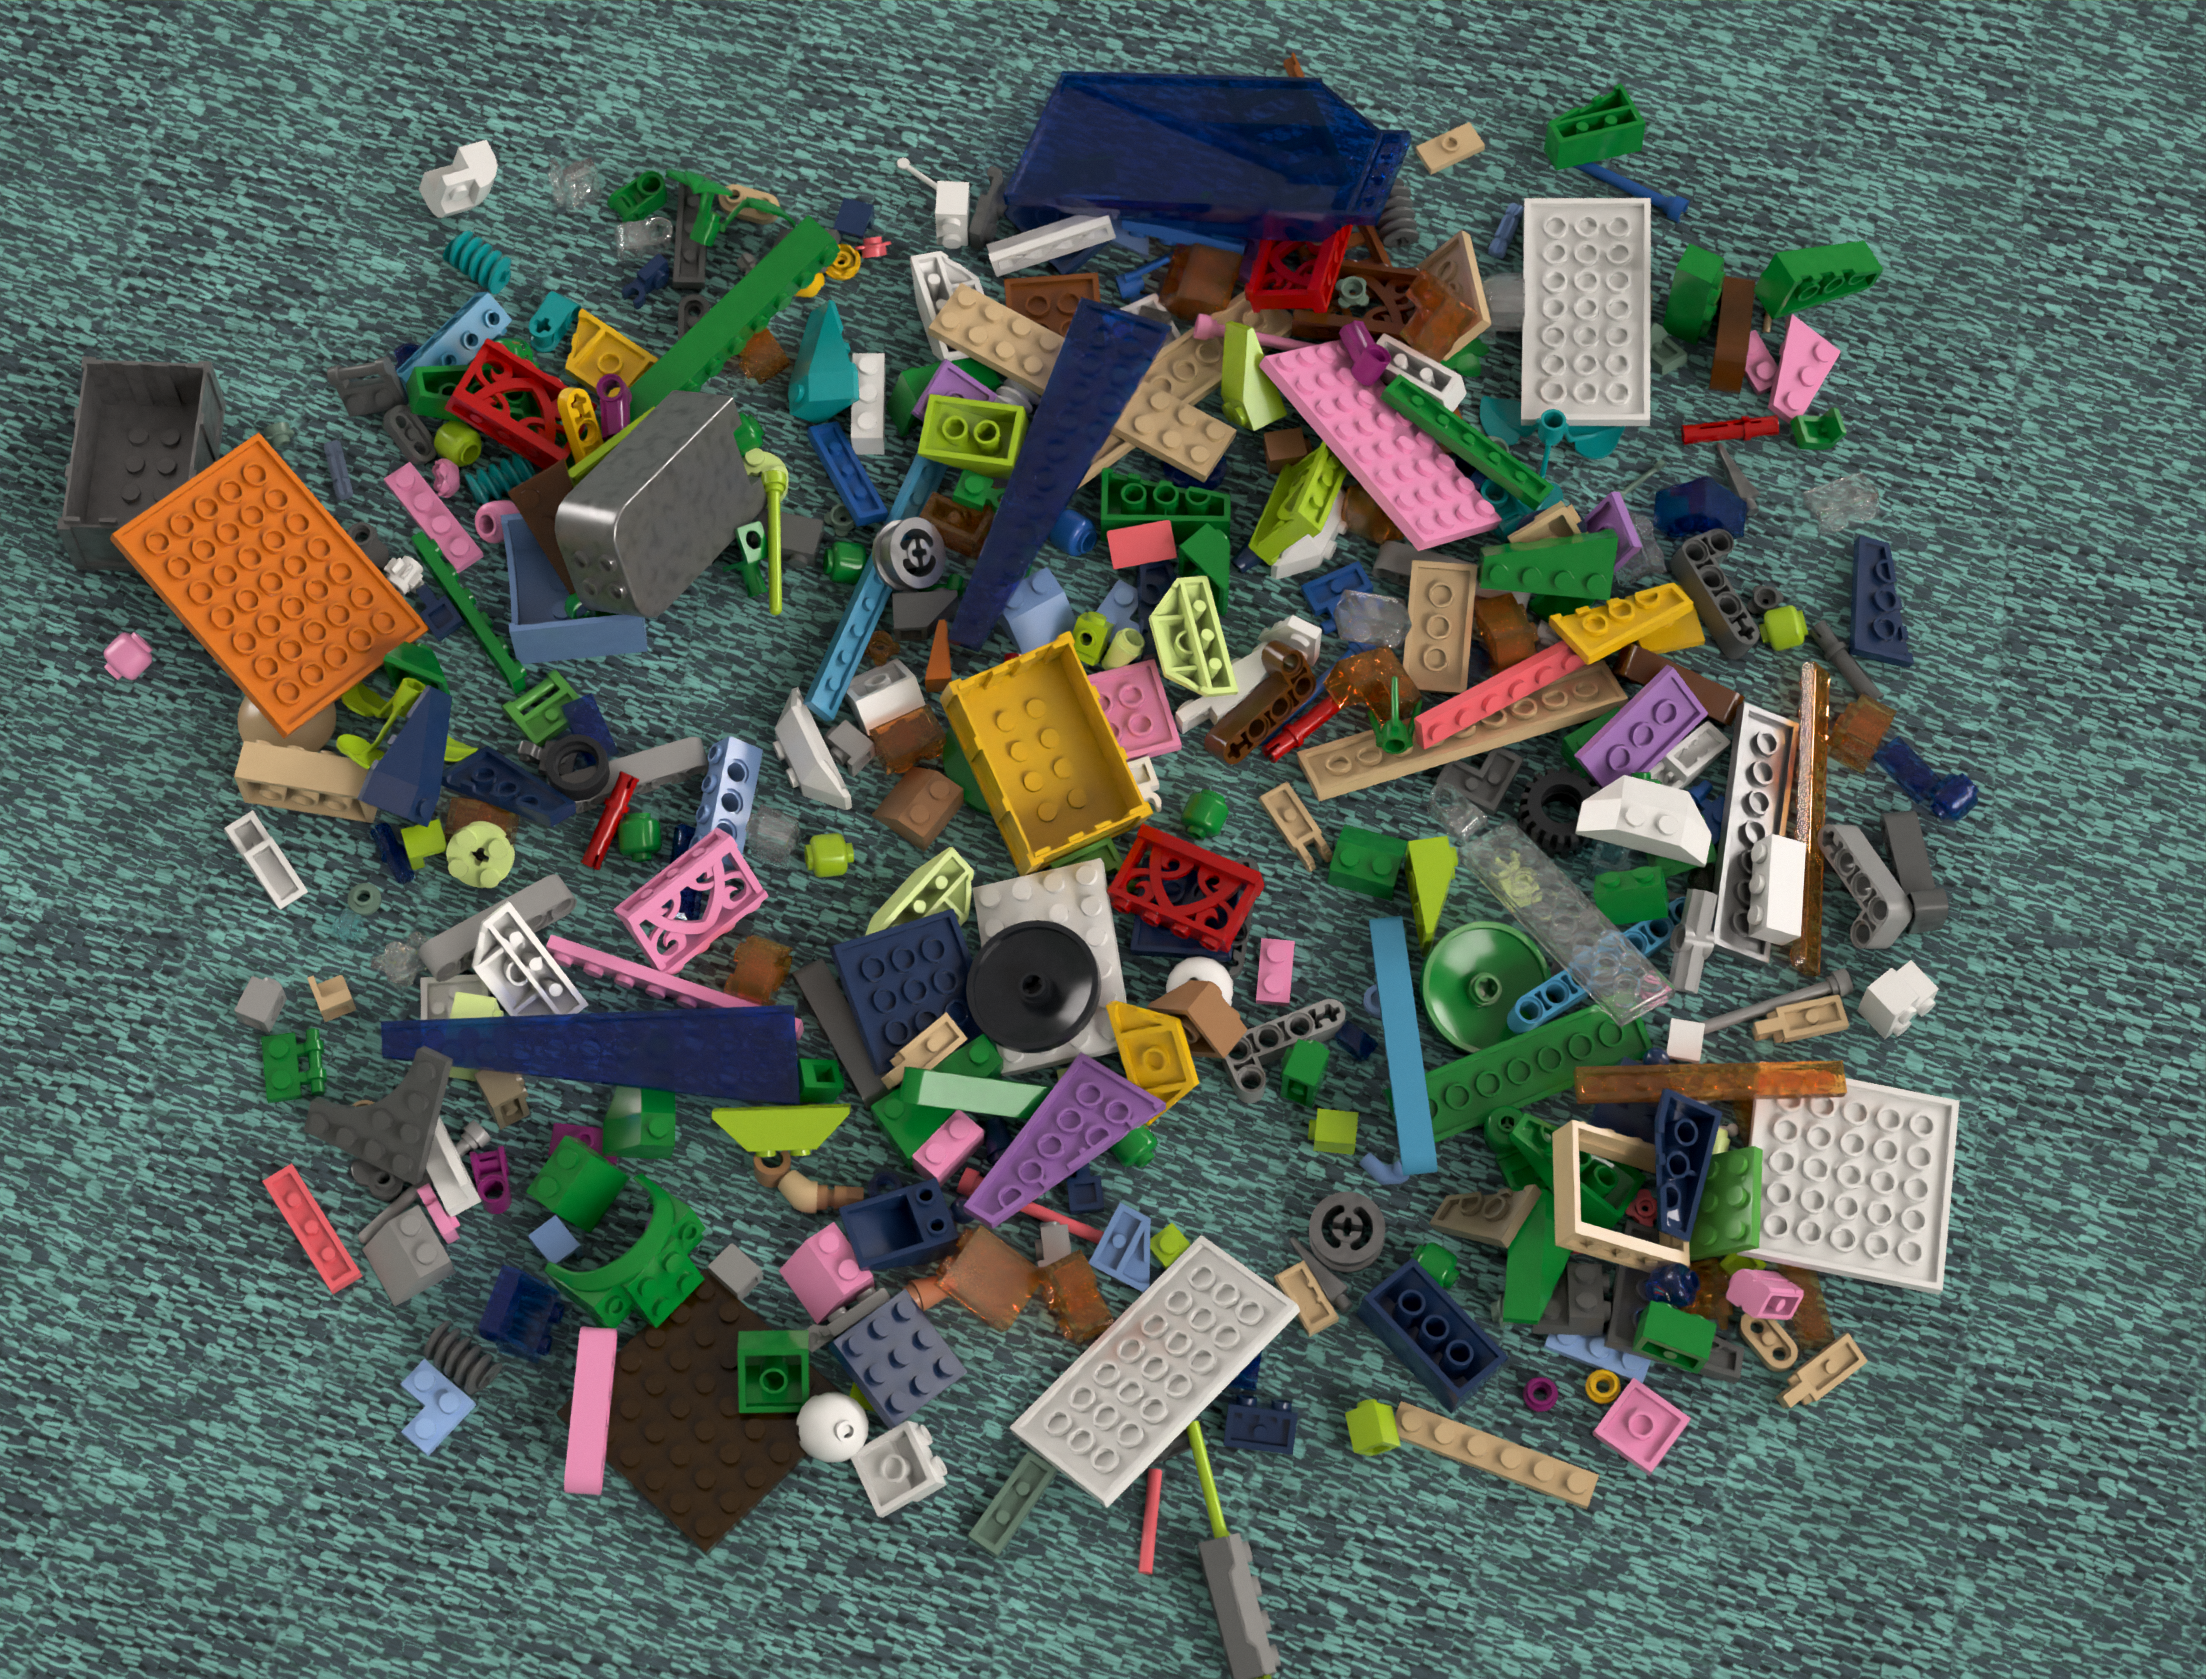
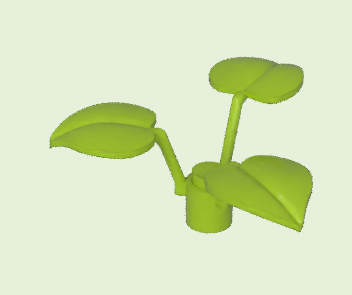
M404 678L394 696L388 702L366 687L362 682L342 695V702L352 711L365 717L375 715L377 718L389 719L372 744L355 735H341L336 741L339 751L350 757L360 766L369 769L375 759L381 760L385 755L384 752L377 748L397 716L405 718L426 686L415 679ZM447 735L444 760L450 762L461 761L477 752L478 748L458 742Z

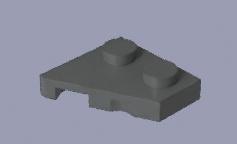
M990 166L987 172L990 189L987 195L980 194L976 212L968 231L971 247L981 251L984 250L988 241L992 242L997 232L996 223L1000 216H1005L1004 212L1009 208V199L1006 197L1002 169Z

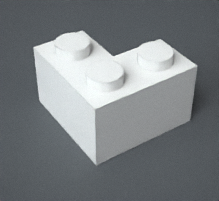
M1910 960L1898 971L1890 968L1868 986L1857 1011L1884 1039L1893 1033L1898 1037L1911 1025L1909 1020L1918 1013L1922 1017L1935 1006L1934 998L1939 988Z

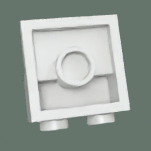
M907 1420L864 1445L851 1458L878 1517L883 1518L911 1501L918 1502L947 1485L943 1478L947 1474L946 1466L939 1456L933 1457L928 1446L933 1443V1440L924 1425L919 1426L918 1423Z

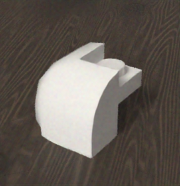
M487 140L459 147L452 165L424 172L419 191L431 212L438 218L471 210L481 204L489 194L498 165Z

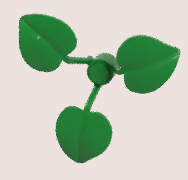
M666 170V178L672 177L676 181L688 185L693 194L700 193L701 195L696 221L689 238L700 244L713 247L718 232L725 233L729 223L743 208H754L782 217L793 228L796 227L795 221L783 209L768 201L752 197H746L745 200H742L723 222H720L721 215L710 211L714 194L732 197L733 192L730 189L695 172Z

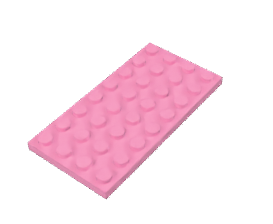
M1341 339L1273 354L1263 358L1259 364L1260 368L1418 551L1494 530L1503 521L1495 512L1493 505L1482 497L1475 489L1473 482L1462 474L1455 466L1453 459L1441 450L1430 434L1380 399L1384 389L1387 387L1380 378L1373 386H1366L1359 383L1352 376L1350 370L1354 362Z

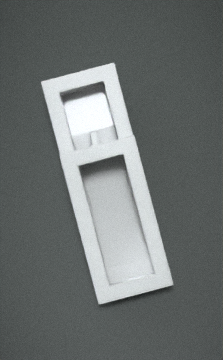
M253 810L224 828L225 834L279 910L308 893V890Z

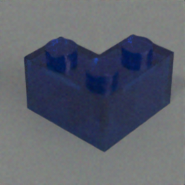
M1708 476L1697 477L1693 481L1672 485L1670 488L1656 492L1653 526L1672 538L1682 537L1698 531L1705 533L1712 529L1720 528L1729 532L1735 540L1744 537L1747 502L1715 482L1712 478Z

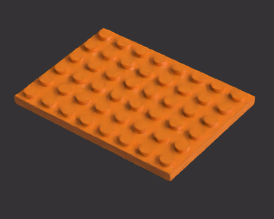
M259 432L112 533L110 537L112 543L283 739L287 738L342 697V695L382 667L385 655L404 641L413 644L430 629Z

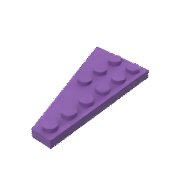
M1080 1052L964 1204V1212L989 1228L994 1229L1122 1140L1130 1131L1142 1126L1165 1110L1166 1103Z

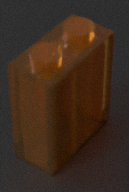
M982 1225L971 1230L966 1228L955 1243L959 1248L953 1257L947 1256L938 1266L936 1273L939 1277L934 1285L997 1332H1005L1009 1330L1046 1276V1273Z

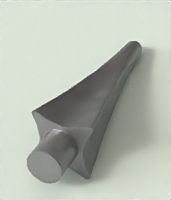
M1717 443L1716 449L1726 473L1735 511L1744 508L1748 516L1755 515L1759 511L1755 500L1760 495V492L1738 468L1723 444Z
M1291 1237L1289 1239L1290 1244L1302 1261H1305L1332 1306L1336 1304L1342 1313L1349 1311L1353 1306L1347 1297L1349 1287L1308 1252L1297 1238Z

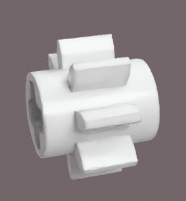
M403 556L402 559L398 558L397 560L392 557L383 569L387 573L385 575L387 580L401 596L410 591L416 594L415 590L425 583L421 579L423 577L421 573L424 571L422 566L409 556Z

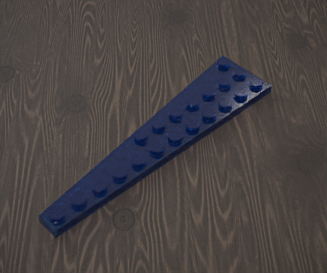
M1084 297L1080 298L948 635V643L979 653L1171 334L1172 326Z
M794 1005L381 1021L382 1058L413 1062L417 1049L426 1046L453 1059L452 1067L783 1106L800 1105Z

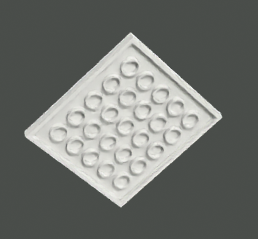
M1760 1061L1757 1066L1749 1147L1756 1146L1763 1150L1759 1249L1738 1252L1737 1255L1939 1295L1943 1290L1959 1100Z

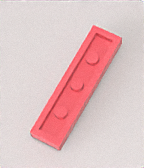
M292 1163L262 1181L332 1295L363 1277Z

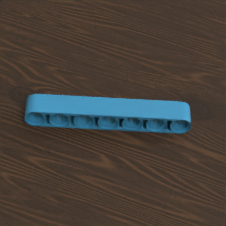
M1686 897L1677 898L1669 903L1668 918L1637 923L1520 997L1508 1013L1507 1024L1514 1033L1520 1035L1546 1024L1670 945L1672 931L1678 923H1681V920L1675 913H1683ZM1650 929L1658 931L1661 937L1654 936ZM1624 945L1631 946L1635 954L1628 952ZM1598 961L1606 963L1610 970L1603 969ZM1572 978L1580 979L1584 987L1576 985ZM1546 994L1553 995L1558 1003L1550 1002ZM1520 1011L1528 1012L1532 1020L1523 1018Z

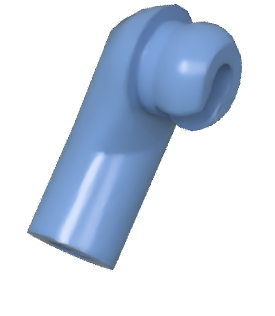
M1369 1152L1359 1163L1370 1176L1382 1185L1402 1184L1409 1178V1175L1403 1176L1401 1159L1394 1164L1384 1165Z

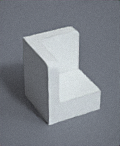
M1671 1018L1667 1031L1666 1041L1668 1043L1666 1052L1670 1059L1691 1062L1689 1071H1697L1701 1057L1705 1024Z

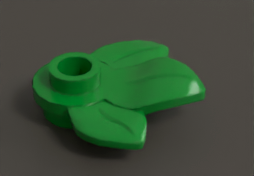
M1474 338L1447 361L1438 357L1435 349L1433 360L1450 370L1455 369L1461 375L1476 377L1481 373V364L1478 357L1488 354L1490 349L1481 340Z

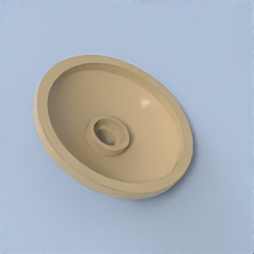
M245 696L238 712V729L243 742L264 740L272 743L274 746L287 748L289 745H295L304 748L306 751L317 753L327 744L334 732L337 718L336 707L332 703L287 738L283 739L249 698Z

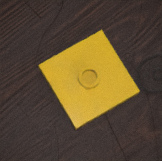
M1678 585V587L1685 593L1682 586ZM1634 595L1626 596L1625 599L1633 598ZM1693 606V611L1636 641L1638 646L1655 654H1662L1704 645L1705 637L1696 609Z

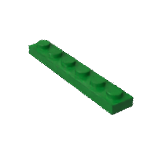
M1401 374L1384 389L1380 396V399L1535 511L1554 489L1553 485Z
M422 531L412 536L411 540L415 552L445 595L452 601L465 620L466 625L514 694L517 695L527 689L524 678L528 675L525 668L518 659L513 661L508 655L510 652L508 644L501 635L497 637L491 630L493 624L486 612L482 611L479 613L475 608L474 604L477 602L467 586L463 589L457 582L460 579L453 565L450 562L445 565L440 558L443 556V553L434 539L429 541Z

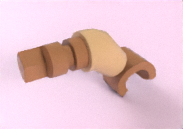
M783 1150L780 1153L781 1165L776 1168L766 1167L762 1163V1157H756V1154H754L753 1170L758 1183L765 1187H778L779 1191L796 1210L817 1214V1210H827V1206H834V1210L838 1211L840 1207L863 1200L864 1187L835 1185V1189H828V1185H818V1181L809 1180L797 1170L791 1171V1158L787 1150Z

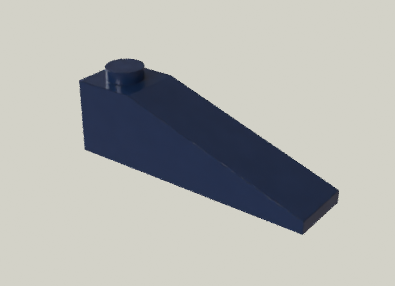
M427 685L405 716L406 724L398 736H391L387 742L389 749L381 760L375 759L369 768L357 800L400 819L428 827L440 797L452 696L432 686Z
M1663 1088L1654 1121L1658 1231L1681 1241L1690 1242L1722 1112L1668 1088Z

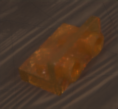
M1717 1258L1690 1263L1688 1268L1677 1274L1678 1305H1680L1678 1310L1688 1314L1701 1315L1706 1320L1716 1318L1720 1329L1726 1330L1728 1329V1316L1733 1315L1732 1304L1726 1299L1730 1276L1727 1270H1721Z

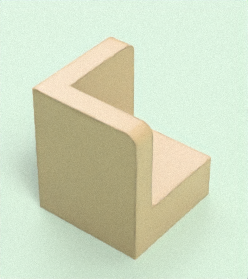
M342 975L319 984L316 983L314 976L307 978L325 1022L357 1010Z

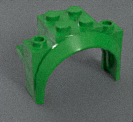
M642 1173L636 1175L633 1179L649 1194L650 1197L647 1199V1202L654 1207L653 1214L643 1235L625 1254L608 1265L587 1272H572L552 1262H549L544 1270L558 1290L584 1309L599 1328H616L631 1312H634L657 1328L704 1280L701 1273L688 1257V1254L704 1239L701 1233L706 1229L691 1207L652 1182Z

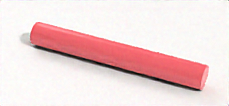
M1155 1468L1148 1469L1138 1573L1152 1575L1162 1479V1470Z

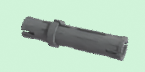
M1822 620L1813 627L1816 630L1811 628L1808 632L1809 635L1814 638L1825 652L1824 658L1827 662L1832 661L1865 703V706L1870 708L1878 703L1877 699L1882 700L1884 694L1880 692L1854 657L1849 654L1847 650L1849 648L1848 644L1845 641L1839 640L1828 626L1826 620Z

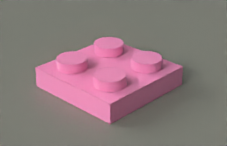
M1633 1377L1595 1428L1592 1435L1650 1476L1688 1425L1691 1418Z

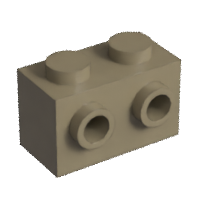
M504 1058L499 1062L491 1061L486 1063L479 1069L478 1073L474 1074L481 1097L500 1130L530 1115L525 1099L529 1095L524 1086L525 1082L516 1066L510 1069Z

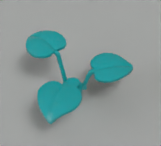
M1488 396L1482 397L1479 410L1481 426L1487 437L1495 436L1502 438L1508 446L1516 444L1520 435L1527 438L1538 429V437L1545 444L1539 474L1543 479H1545L1551 446L1559 443L1563 438V434L1567 442H1574L1575 451L1579 455L1589 459H1602L1609 456L1615 450L1626 427L1569 426L1566 423L1565 415L1556 409L1546 410L1541 415V419H1536L1534 425H1521V402ZM1550 483L1554 486V489L1535 511L1550 508L1561 500L1563 502L1564 498L1561 487L1555 483ZM1517 499L1528 514L1535 512L1527 505L1522 503L1519 499Z

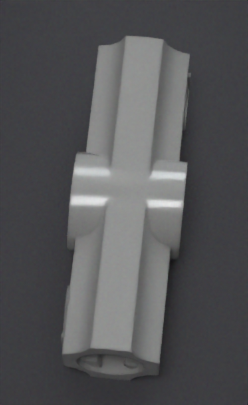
M1687 889L1681 923L1675 926L1670 938V947L1674 951L1667 987L1672 990L1691 994L1698 993L1704 960L1711 955L1715 944L1714 933L1710 931L1718 897L1715 893Z

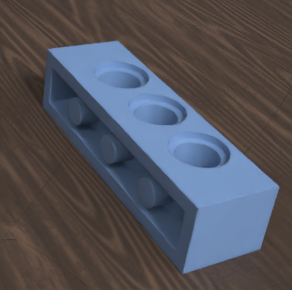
M728 736L712 745L707 757L709 761L708 772L701 786L703 791L702 801L695 816L697 822L696 831L691 839L689 849L717 827L732 836L738 845V850L743 855L763 749L732 736ZM724 856L722 858L724 872L735 870L728 856Z

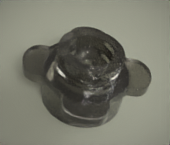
M1709 863L1704 868L1697 867L1693 869L1687 878L1689 884L1687 889L1712 892L1715 866Z

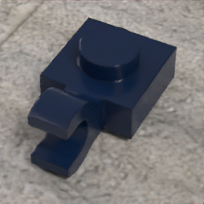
M659 253L636 273L637 278L632 283L625 285L621 291L624 300L630 295H638L633 300L636 310L642 308L646 303V294L648 295L653 289H661L669 279L668 261Z
M426 583L415 590L427 607L419 614L437 640L441 642L466 624L447 595L438 599L434 591Z
M1088 1162L1075 1171L1076 1178H1067L1070 1215L1104 1212L1101 1175L1090 1176Z

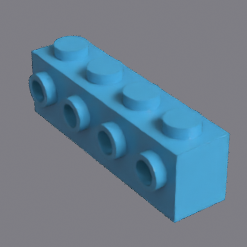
M478 292L471 297L396 370L406 393V383L414 367L467 365L469 362L472 363L487 338L495 341L506 334L507 329L505 327L512 319L489 292Z

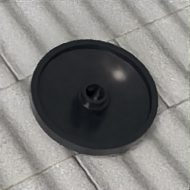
M1033 920L1020 922L995 934L977 953L968 973L966 984L967 1002L976 1024L990 1040L999 1046L1020 1053L1046 1052L1071 1041L1090 1022L1100 999L1101 973L1097 960L1089 946L1071 929L1050 921Z

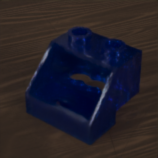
M503 1264L478 1330L482 1339L495 1342L499 1352L538 1364L541 1355L547 1356L550 1351L553 1336L549 1334L553 1323H560L565 1305L561 1304L562 1299L558 1290L523 1270Z

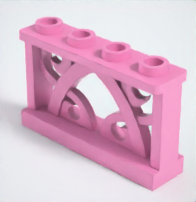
M717 827L613 909L654 970L669 975L677 974L683 969L685 963L695 955L706 951L710 943L720 935L731 931L741 918L748 913L756 911L769 896L737 848L738 845L732 836ZM724 856H728L735 870L724 872L722 863ZM704 872L705 875L703 879L706 880L710 878V880L702 883H697L696 879L699 876H701ZM739 878L744 883V889L730 899V893L738 889L732 885H725V881ZM687 886L698 891L710 889L707 907L700 920L681 921L674 919L681 904L680 891ZM671 899L672 904L669 911L667 907L662 908ZM645 919L656 925L649 938L639 925ZM667 930L663 937L664 946L667 947L671 940H676V943L663 954H660L657 950V941L661 933Z

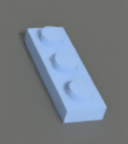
M1603 1332L1602 1336L1549 1334L1544 1345V1349L1596 1369L1609 1370L1617 1377L1627 1381H1631L1634 1377L1642 1384L1651 1360L1604 1347L1606 1333Z

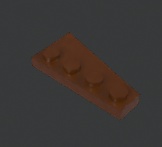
M565 458L510 489L507 493L571 595L576 593L555 535V517L559 505L566 495L574 489Z

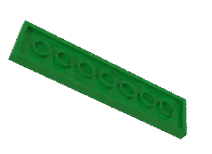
M1625 991L1426 1072L1425 1079L1434 1143L1485 1123L1488 1114L1497 1107L1505 1105L1519 1109L1610 1072L1613 1065L1624 1056L1634 1061L1642 1059L1645 1052L1653 1048V1045L1631 991ZM1391 1087L1382 1090L1395 1122Z

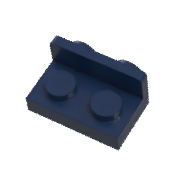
M1238 1394L1236 1399H1229L1223 1446L1293 1455L1298 1407H1292V1402L1288 1400L1272 1399L1271 1404L1257 1402V1397Z

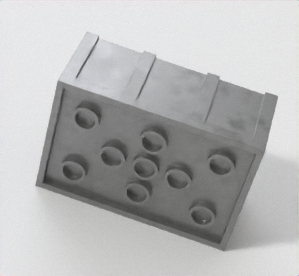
M82 356L81 369L83 378L79 405L78 408H75L73 417L76 426L70 465H66L65 471L67 486L62 517L58 518L57 525L58 533L75 569L137 571L110 540L112 533L219 460L226 402L211 361H198V363L96 360V357Z

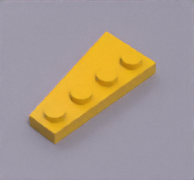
M1672 582L1635 592L1633 598L1623 600L1617 597L1606 600V605L1590 609L1589 606L1577 608L1575 613L1563 617L1560 613L1549 616V626L1589 666L1693 611L1694 602Z

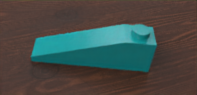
M828 300L810 312L788 386L789 414L815 424L824 423L859 400L858 370L856 364L850 362L848 353L851 349L849 343L843 341L841 335L843 325L835 301Z

